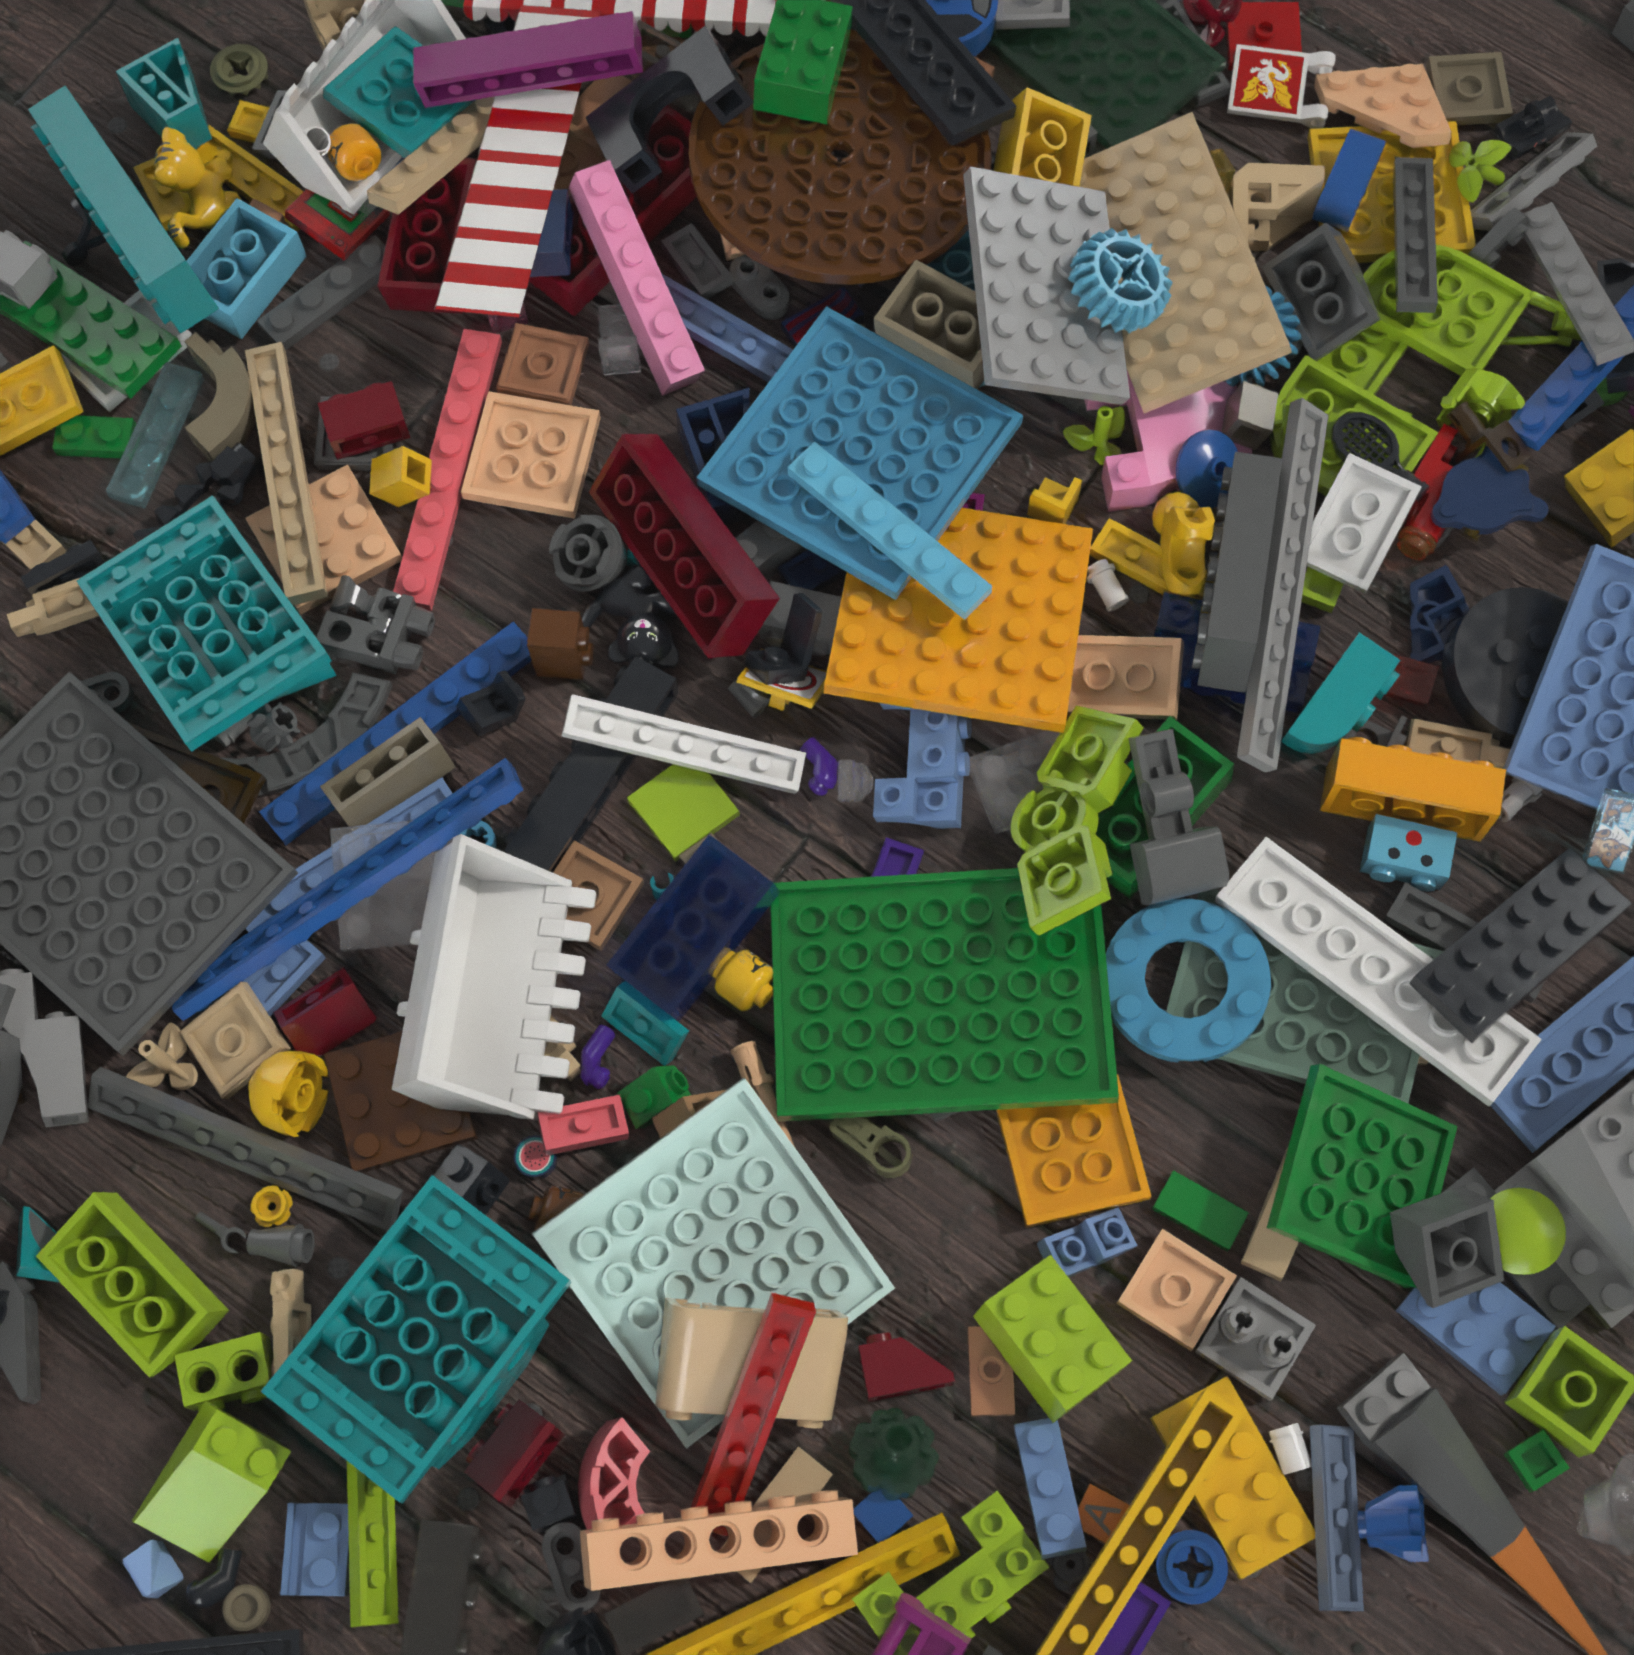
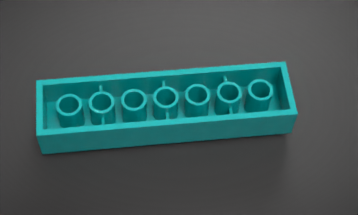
M66 85L30 107L28 111L36 121L31 126L32 130L42 144L46 146V151L56 165L60 167V172L72 189L74 188V193L86 210L89 211L88 214L97 227L104 233V238L116 255L119 256L120 262L130 276L135 279L133 281L143 296L149 302L153 299L157 300L151 306L162 322L167 324L172 321L181 334L217 311L219 307Z

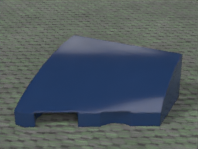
M1447 565L1410 583V600L1412 605V615L1410 616L1412 653H1410V659L1414 668L1443 659V651L1448 635L1457 621L1470 610L1464 594Z

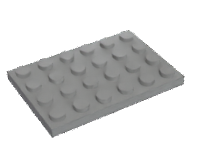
M970 167L963 174L985 385L1123 405L1130 399L1122 330L1115 333L1111 324L1101 328L1100 319L1096 316L1088 319L1089 310L1086 307H1078L1081 298L1071 294L1074 283L1068 280L1072 270L1070 264L1073 257L1077 254L1078 248L1084 241L1087 242L1092 235L1097 234L1099 231L1104 233L1110 229L1105 191Z

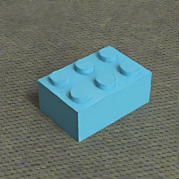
M236 198L187 259L188 264L219 307L217 311L205 319L242 339L307 255L297 231Z

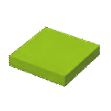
M675 764L627 797L628 803L675 862L679 860L681 853L711 832L715 834L740 816L737 807L709 773Z

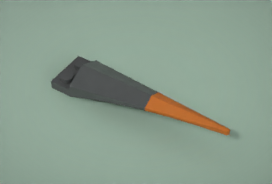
M1404 1353L1395 1355L1336 1409L1364 1445L1410 1485H1417L1419 1493L1491 1557L1589 1655H1608L1437 1389L1429 1386Z

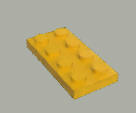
M1226 1376L1206 1388L1245 1413V1416L1193 1498L1219 1545L1222 1547L1236 1576L1241 1580L1315 1539V1529L1229 1377ZM1206 1388L1150 1418L1165 1447L1168 1446L1197 1398Z

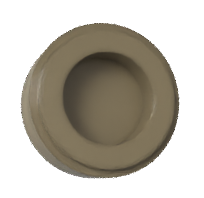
M248 1584L237 1586L227 1594L224 1600V1619L235 1630H256L268 1619L271 1608L270 1599L267 1593L258 1586Z

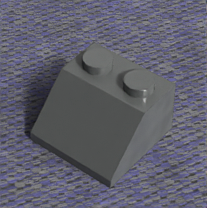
M1460 1186L1390 1212L1396 1254L1428 1306L1435 1308L1504 1281L1494 1201Z

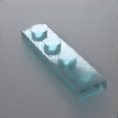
M168 362L164 364L106 489L110 499L146 508L204 381L201 372Z

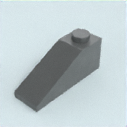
M2 1262L0 1263V1288L10 1292L6 1302L7 1314L0 1325V1366L19 1400L34 1405L41 1400L38 1303L31 1293L35 1289V1284L31 1278L16 1276V1267Z

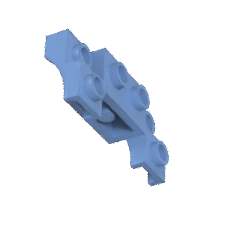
M880 703L883 710H910L907 778L875 779L873 818L876 822L912 823L936 829L961 828L963 777L969 776L970 759L968 752H965V739L971 738V718Z

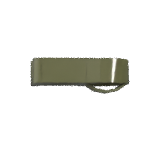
M867 1117L837 1118L830 1124L832 1136L872 1166L879 1175L885 1178H896L908 1171L912 1163V1152L909 1143L904 1136L892 1131L886 1125L880 1128ZM887 1142L901 1144L906 1152L904 1161L902 1162L892 1155L882 1144ZM877 1152L894 1168L881 1166L876 1160L875 1153Z

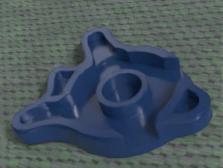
M1502 440V448L1507 454L1508 444L1505 440ZM1486 445L1481 455L1462 461L1447 473L1442 484L1439 499L1432 508L1431 519L1434 524L1441 528L1454 527L1461 530L1464 526L1472 530H1479L1478 535L1499 531L1515 521L1541 522L1546 518L1549 508L1544 500L1530 493L1529 474L1527 471L1517 469L1507 472Z

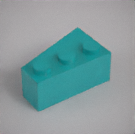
M178 38L115 71L130 107L161 138L164 128L176 129L185 135L187 142L196 150L200 145L212 139L193 73Z

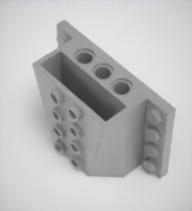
M1634 1078L1494 1190L1496 1193L1510 1188L1532 1189L1548 1197L1557 1206L1564 1219L1566 1240L1564 1248L1555 1262L1589 1300L1591 1304L1588 1307L1607 1329L1614 1327L1634 1310Z

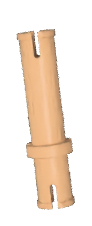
M749 1041L732 1048L730 1052L734 1057L741 1078H745L794 1146L786 1122H778L777 1099L772 1089V1085L775 1082L772 1075L766 1073L756 1047V1042Z

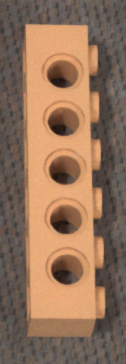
M838 1490L812 1492V1501L795 1503V1496L788 1495L768 1498L769 1506L752 1508L751 1501L724 1504L725 1512L708 1514L707 1507H692L681 1509V1518L664 1520L663 1512L636 1515L637 1523L619 1525V1518L591 1521L592 1529L580 1530L584 1587L594 1591L858 1555L853 1501L849 1498L838 1497ZM810 1514L814 1519L815 1528L808 1538L802 1539L798 1534L797 1525L804 1515ZM767 1520L772 1528L771 1537L766 1543L758 1545L753 1535L754 1528L760 1521ZM723 1525L728 1531V1542L722 1549L714 1551L709 1542L710 1534L714 1528ZM680 1531L685 1540L684 1548L678 1555L670 1557L665 1551L666 1538L672 1532ZM636 1537L640 1543V1553L634 1561L624 1562L620 1557L621 1544L627 1538Z

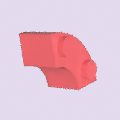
M623 1417L605 1422L592 1438L582 1460L578 1479V1500L586 1530L592 1529L591 1521L619 1518V1525L637 1523L636 1515L645 1514L638 1502L636 1480L640 1465L650 1450Z

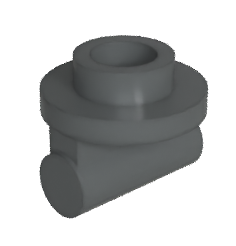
M737 680L728 688L753 718L760 716L770 701L771 694L737 683Z

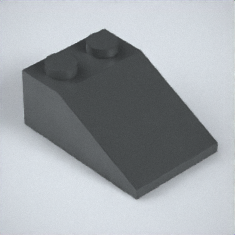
M1324 223L1262 266L1274 291L1280 292L1285 297L1284 303L1290 302L1293 305L1294 312L1292 315H1296L1300 320V325L1295 330L1301 333V341L1309 356L1315 361L1320 360L1381 320L1360 267L1341 232L1327 223Z

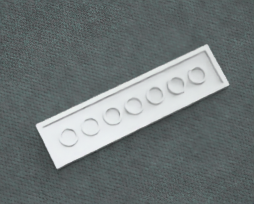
M1267 837L1264 838L1228 881L1227 886L1223 887L1215 898L1217 904L1235 914L1253 931L1488 1107L1495 1101L1542 1040L1510 1015L1506 1014L1473 1043L1469 1042L1409 984L1413 977L1432 962L1433 959Z

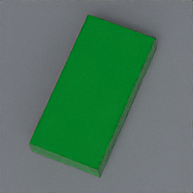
M1174 1170L1152 1208L1157 1213L1226 1252L1230 1250L1249 1214L1247 1211Z

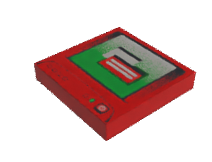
M308 189L285 210V218L344 261L390 216V211L370 204L369 199L363 203L355 214L343 210L339 204Z

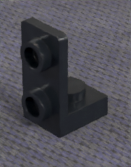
M795 593L780 648L767 647L765 650L748 651L744 666L766 685L805 681L818 628L821 624L822 609L805 594Z

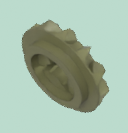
M235 44L222 49L214 57L210 66V74L219 91H227L232 97L236 93H243L248 96L249 90L253 88L260 90L261 82L268 79L267 69L269 65L266 57L258 48L248 44ZM232 66L240 70L246 69L248 75L242 76L239 73L235 75Z

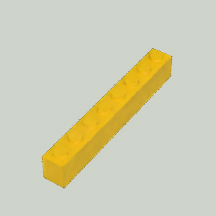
M1208 1388L1199 1395L1035 1655H1095L1245 1416V1413Z

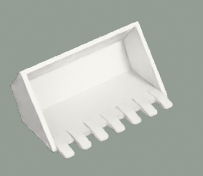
M462 834L453 837L452 843L435 853L421 930L412 931L410 943L418 945L409 999L408 1002L399 1003L397 1007V1015L404 1016L405 1020L392 1090L437 1109L501 1114L534 1120L535 1112L560 1114L563 1109L564 1096L558 1093L538 1091L540 1077L563 1079L568 1077L570 1062L563 1058L544 1056L546 1042L571 1044L574 1040L575 1027L572 1024L550 1021L552 1008L573 1010L579 1008L581 994L578 990L555 987L557 974L578 976L584 974L586 959L582 956L561 953L563 940L589 941L591 925L589 923L566 920L568 907L593 909L595 907L596 892L590 889L572 887V881Z

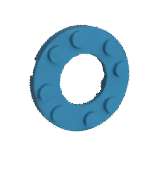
M1172 899L1150 905L1131 916L1120 927L1111 940L1106 952L1112 1020L1120 1032L1132 1044L1156 1058L1178 1063L1179 1061L1200 1060L1206 1062L1222 1057L1242 1045L1251 1036L1266 1010L1271 989V974L1263 946L1255 933L1243 920L1216 904L1196 899ZM1187 941L1200 943L1214 951L1224 964L1228 978L1226 994L1220 1004L1206 1015L1193 1018L1172 1016L1159 1008L1149 996L1145 983L1146 966L1155 952L1170 943Z

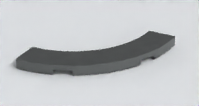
M352 672L343 695L328 714L329 718L313 733L306 734L295 741L290 747L281 748L279 752L268 756L221 759L263 775L266 780L257 798L289 790L374 725L386 704L392 684L388 680Z

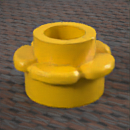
M278 1186L264 1187L256 1193L251 1201V1212L256 1216L255 1221L263 1227H271L273 1224L277 1226L284 1224L291 1215L289 1209L293 1205L292 1197L287 1191H281ZM275 1203L276 1208L270 1211L268 1209L269 1204Z

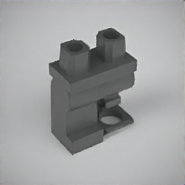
M343 575L330 605V611H326L316 637L330 659L337 660L338 657L351 660L371 668L384 669L385 672L395 675L398 667L418 670L423 658V648L420 645L408 642L411 632L426 637L431 635L436 621L434 613L418 607L414 597L406 594L400 595L384 588H378L373 596L368 595L367 591L356 585L350 576ZM349 606L355 608L357 615H366L367 622L346 616Z

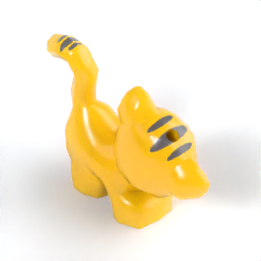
M166 127L162 130L163 142L158 147L154 157L156 169L154 176L160 185L171 188L176 192H188L190 195V214L174 212L168 223L173 242L178 248L183 249L190 243L183 227L194 230H211L236 198L240 200L241 198L237 192L224 191L222 188L224 180H229L232 177V168L224 158H215L203 164L198 151L187 142L185 135L176 129Z

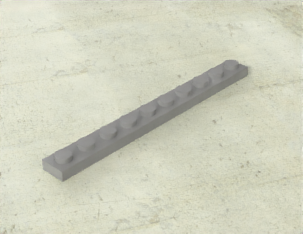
M1303 398L1290 402L1258 640L1247 686L1237 758L1263 772L1277 770L1328 421V414Z

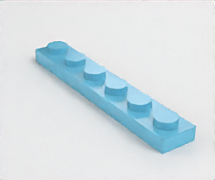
M815 441L787 467L788 476L964 620L992 593L991 584Z

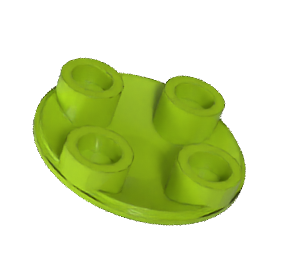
M1528 1188L1506 1189L1490 1198L1494 1201L1503 1270L1514 1275H1530L1541 1272L1551 1266L1560 1256L1566 1240L1564 1219L1557 1206L1542 1193Z

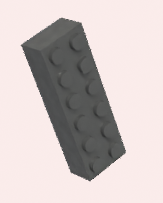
M1235 452L1232 467L1224 466L1220 490L1227 491V494L1219 492L1215 515L1216 520H1222V523H1214L1211 550H1217L1218 552H1210L1206 580L1213 581V583L1205 582L1202 599V612H1208V614H1200L1197 631L1198 644L1195 646L1192 668L1200 669L1198 686L1246 693L1258 640L1282 458Z

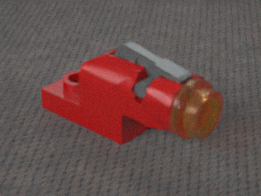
M1445 423L1414 474L1420 481H1425L1430 488L1420 500L1414 501L1406 523L1398 534V549L1405 556L1414 560H1424L1427 555L1432 554L1435 548H1438L1455 529L1454 527H1438L1431 519V511L1439 499L1443 481L1447 473L1453 468L1449 463L1458 448L1452 445L1458 430Z

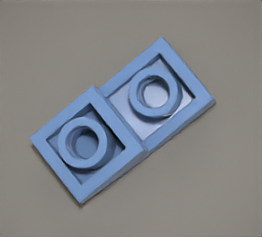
M1119 1207L1088 1218L1075 1227L1043 1238L1037 1243L1043 1259L1051 1254L1068 1277L1093 1268L1138 1246Z

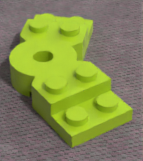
M1076 705L1066 722L1064 733L1058 735L1037 771L1038 781L1043 785V790L1038 793L1034 790L1030 791L1020 801L1014 811L1011 820V835L1014 842L1025 852L1017 866L1029 926L1038 936L1111 899L1106 879L1112 875L1105 843L1096 835L1098 813L1113 805L1132 772L1124 763L1131 751L1128 738L1139 736L1143 730V726L1134 718Z

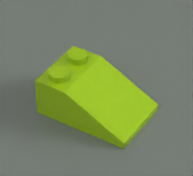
M205 1401L132 1521L209 1563L266 1494L291 1450L277 1440Z

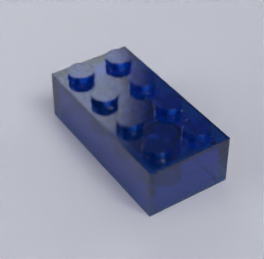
M709 834L606 966L679 1022L714 978L712 975L718 963L728 952L736 950L780 891L772 881Z

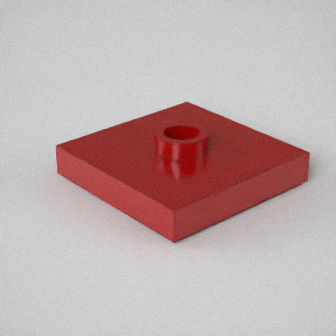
M1242 2L1241 9L1233 22H1226L1228 70H1233L1237 44L1302 52L1299 2Z

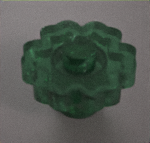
M891 1408L887 1411L876 1410L872 1414L870 1423H860L856 1426L848 1448L849 1455L856 1460L852 1470L854 1478L861 1482L865 1491L872 1493L881 1489L884 1497L891 1501L899 1498L907 1499L913 1497L917 1485H927L930 1483L939 1460L937 1451L931 1447L935 1434L919 1416H911L906 1419L904 1413L899 1408Z

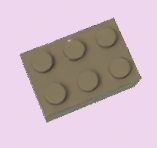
M915 260L874 317L875 333L971 387L978 389L984 381L976 293L974 290Z

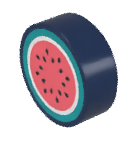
M539 1135L524 1138L515 1149V1165L520 1173L529 1179H543L549 1176L557 1165V1154L545 1156L542 1138Z

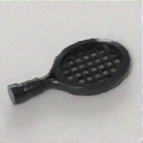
M1362 412L1347 413L1337 419L1331 430V443L1335 453L1343 462H1345L1349 453L1364 460L1369 458L1371 460L1370 463L1422 486L1416 500H1420L1426 494L1430 486L1425 481H1420L1412 472L1405 470L1400 464L1399 443L1395 433L1386 423L1373 415ZM1345 428L1348 432L1344 433L1342 430ZM1355 428L1359 431L1357 434L1353 431ZM1366 428L1370 431L1368 434L1364 431ZM1351 433L1354 437L1350 438L1348 435ZM1361 433L1365 436L1363 439L1359 436ZM1372 433L1376 436L1374 439L1370 436ZM1344 438L1348 440L1347 443L1343 441ZM1368 438L1371 442L1367 443L1365 440ZM1378 438L1382 441L1380 444L1376 441ZM1350 443L1354 445L1353 448L1349 446ZM1361 443L1365 445L1364 448L1360 446ZM1357 448L1360 450V452L1357 453L1354 450ZM1368 448L1371 450V452L1368 453L1365 450ZM1379 448L1382 450V452L1379 453L1376 450ZM1363 453L1366 457L1363 458L1360 455ZM1374 453L1377 457L1374 458L1371 455ZM1385 453L1388 457L1385 458L1382 455ZM1380 458L1383 462L1379 463L1377 460Z

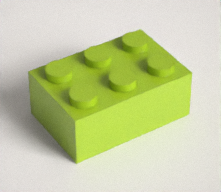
M1051 1254L984 1302L973 1316L1052 1423L1098 1390L1132 1362L1131 1358Z

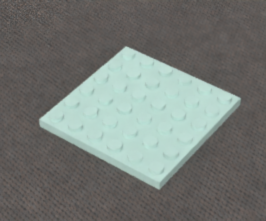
M745 1078L735 1083L532 1233L558 1271L571 1280V1289L654 1404L656 1403L665 1298L687 1299V1303L700 1304V1308H702V1302L717 1306L765 1309L772 1292L812 1302L815 1304V1309L838 1310L848 1316L849 1324L895 1289ZM658 1408L686 1449L722 1422L725 1415L693 1413L692 1420H675L666 1418V1410Z

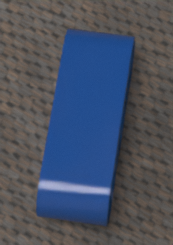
M1350 128L1312 216L1313 220L1323 224L1327 223L1334 228L1348 232L1386 141Z

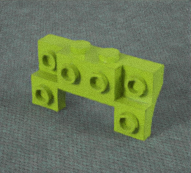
M998 1491L961 1517L981 1549L916 1597L927 1610L969 1638L975 1636L971 1629L974 1624L986 1617L990 1624L1012 1608L1007 1602L1010 1597L1049 1568V1565L1041 1558V1554L1023 1530L1024 1527ZM889 1571L852 1598L879 1640H881L896 1613L894 1606L899 1596L903 1593ZM911 1623L893 1655H908L922 1629Z

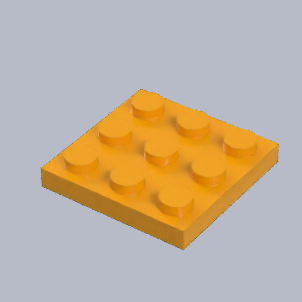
M1118 1075V1103L996 1110L1026 1228L1150 1200L1152 1197Z

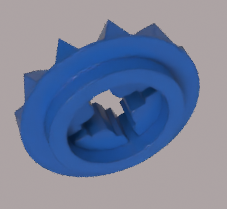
M1184 1530L1170 1536L1159 1551L1155 1563L1159 1584L1171 1598L1189 1605L1202 1604L1217 1596L1224 1587L1228 1575L1227 1558L1222 1547L1210 1535L1197 1530ZM1190 1547H1193L1196 1563L1210 1567V1571L1204 1570L1195 1574L1192 1588L1189 1587L1190 1580H1187V1573L1179 1571V1568H1173V1564L1187 1561Z

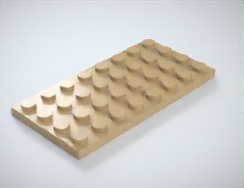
M1193 112L1084 159L1080 187L1105 191L1109 228H1113L1117 233L1126 229L1131 238L1140 234L1143 244L1153 243L1151 250L1155 255L1163 254L1160 262L1161 265L1170 268L1167 278L1173 282L1169 290L1172 296L1163 309L1164 312L1142 330L1138 328L1131 333H1128L1125 329L1122 330L1126 368L1144 413L1292 353L1286 334ZM1121 277V279L1118 281L1119 284H1120V283L1122 282V280H1123L1122 277Z

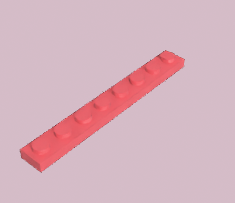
M463 329L429 459L432 460L430 495L422 497L417 501L393 592L400 595L413 596L416 605L428 611H432L462 498L463 482L502 345L500 334Z

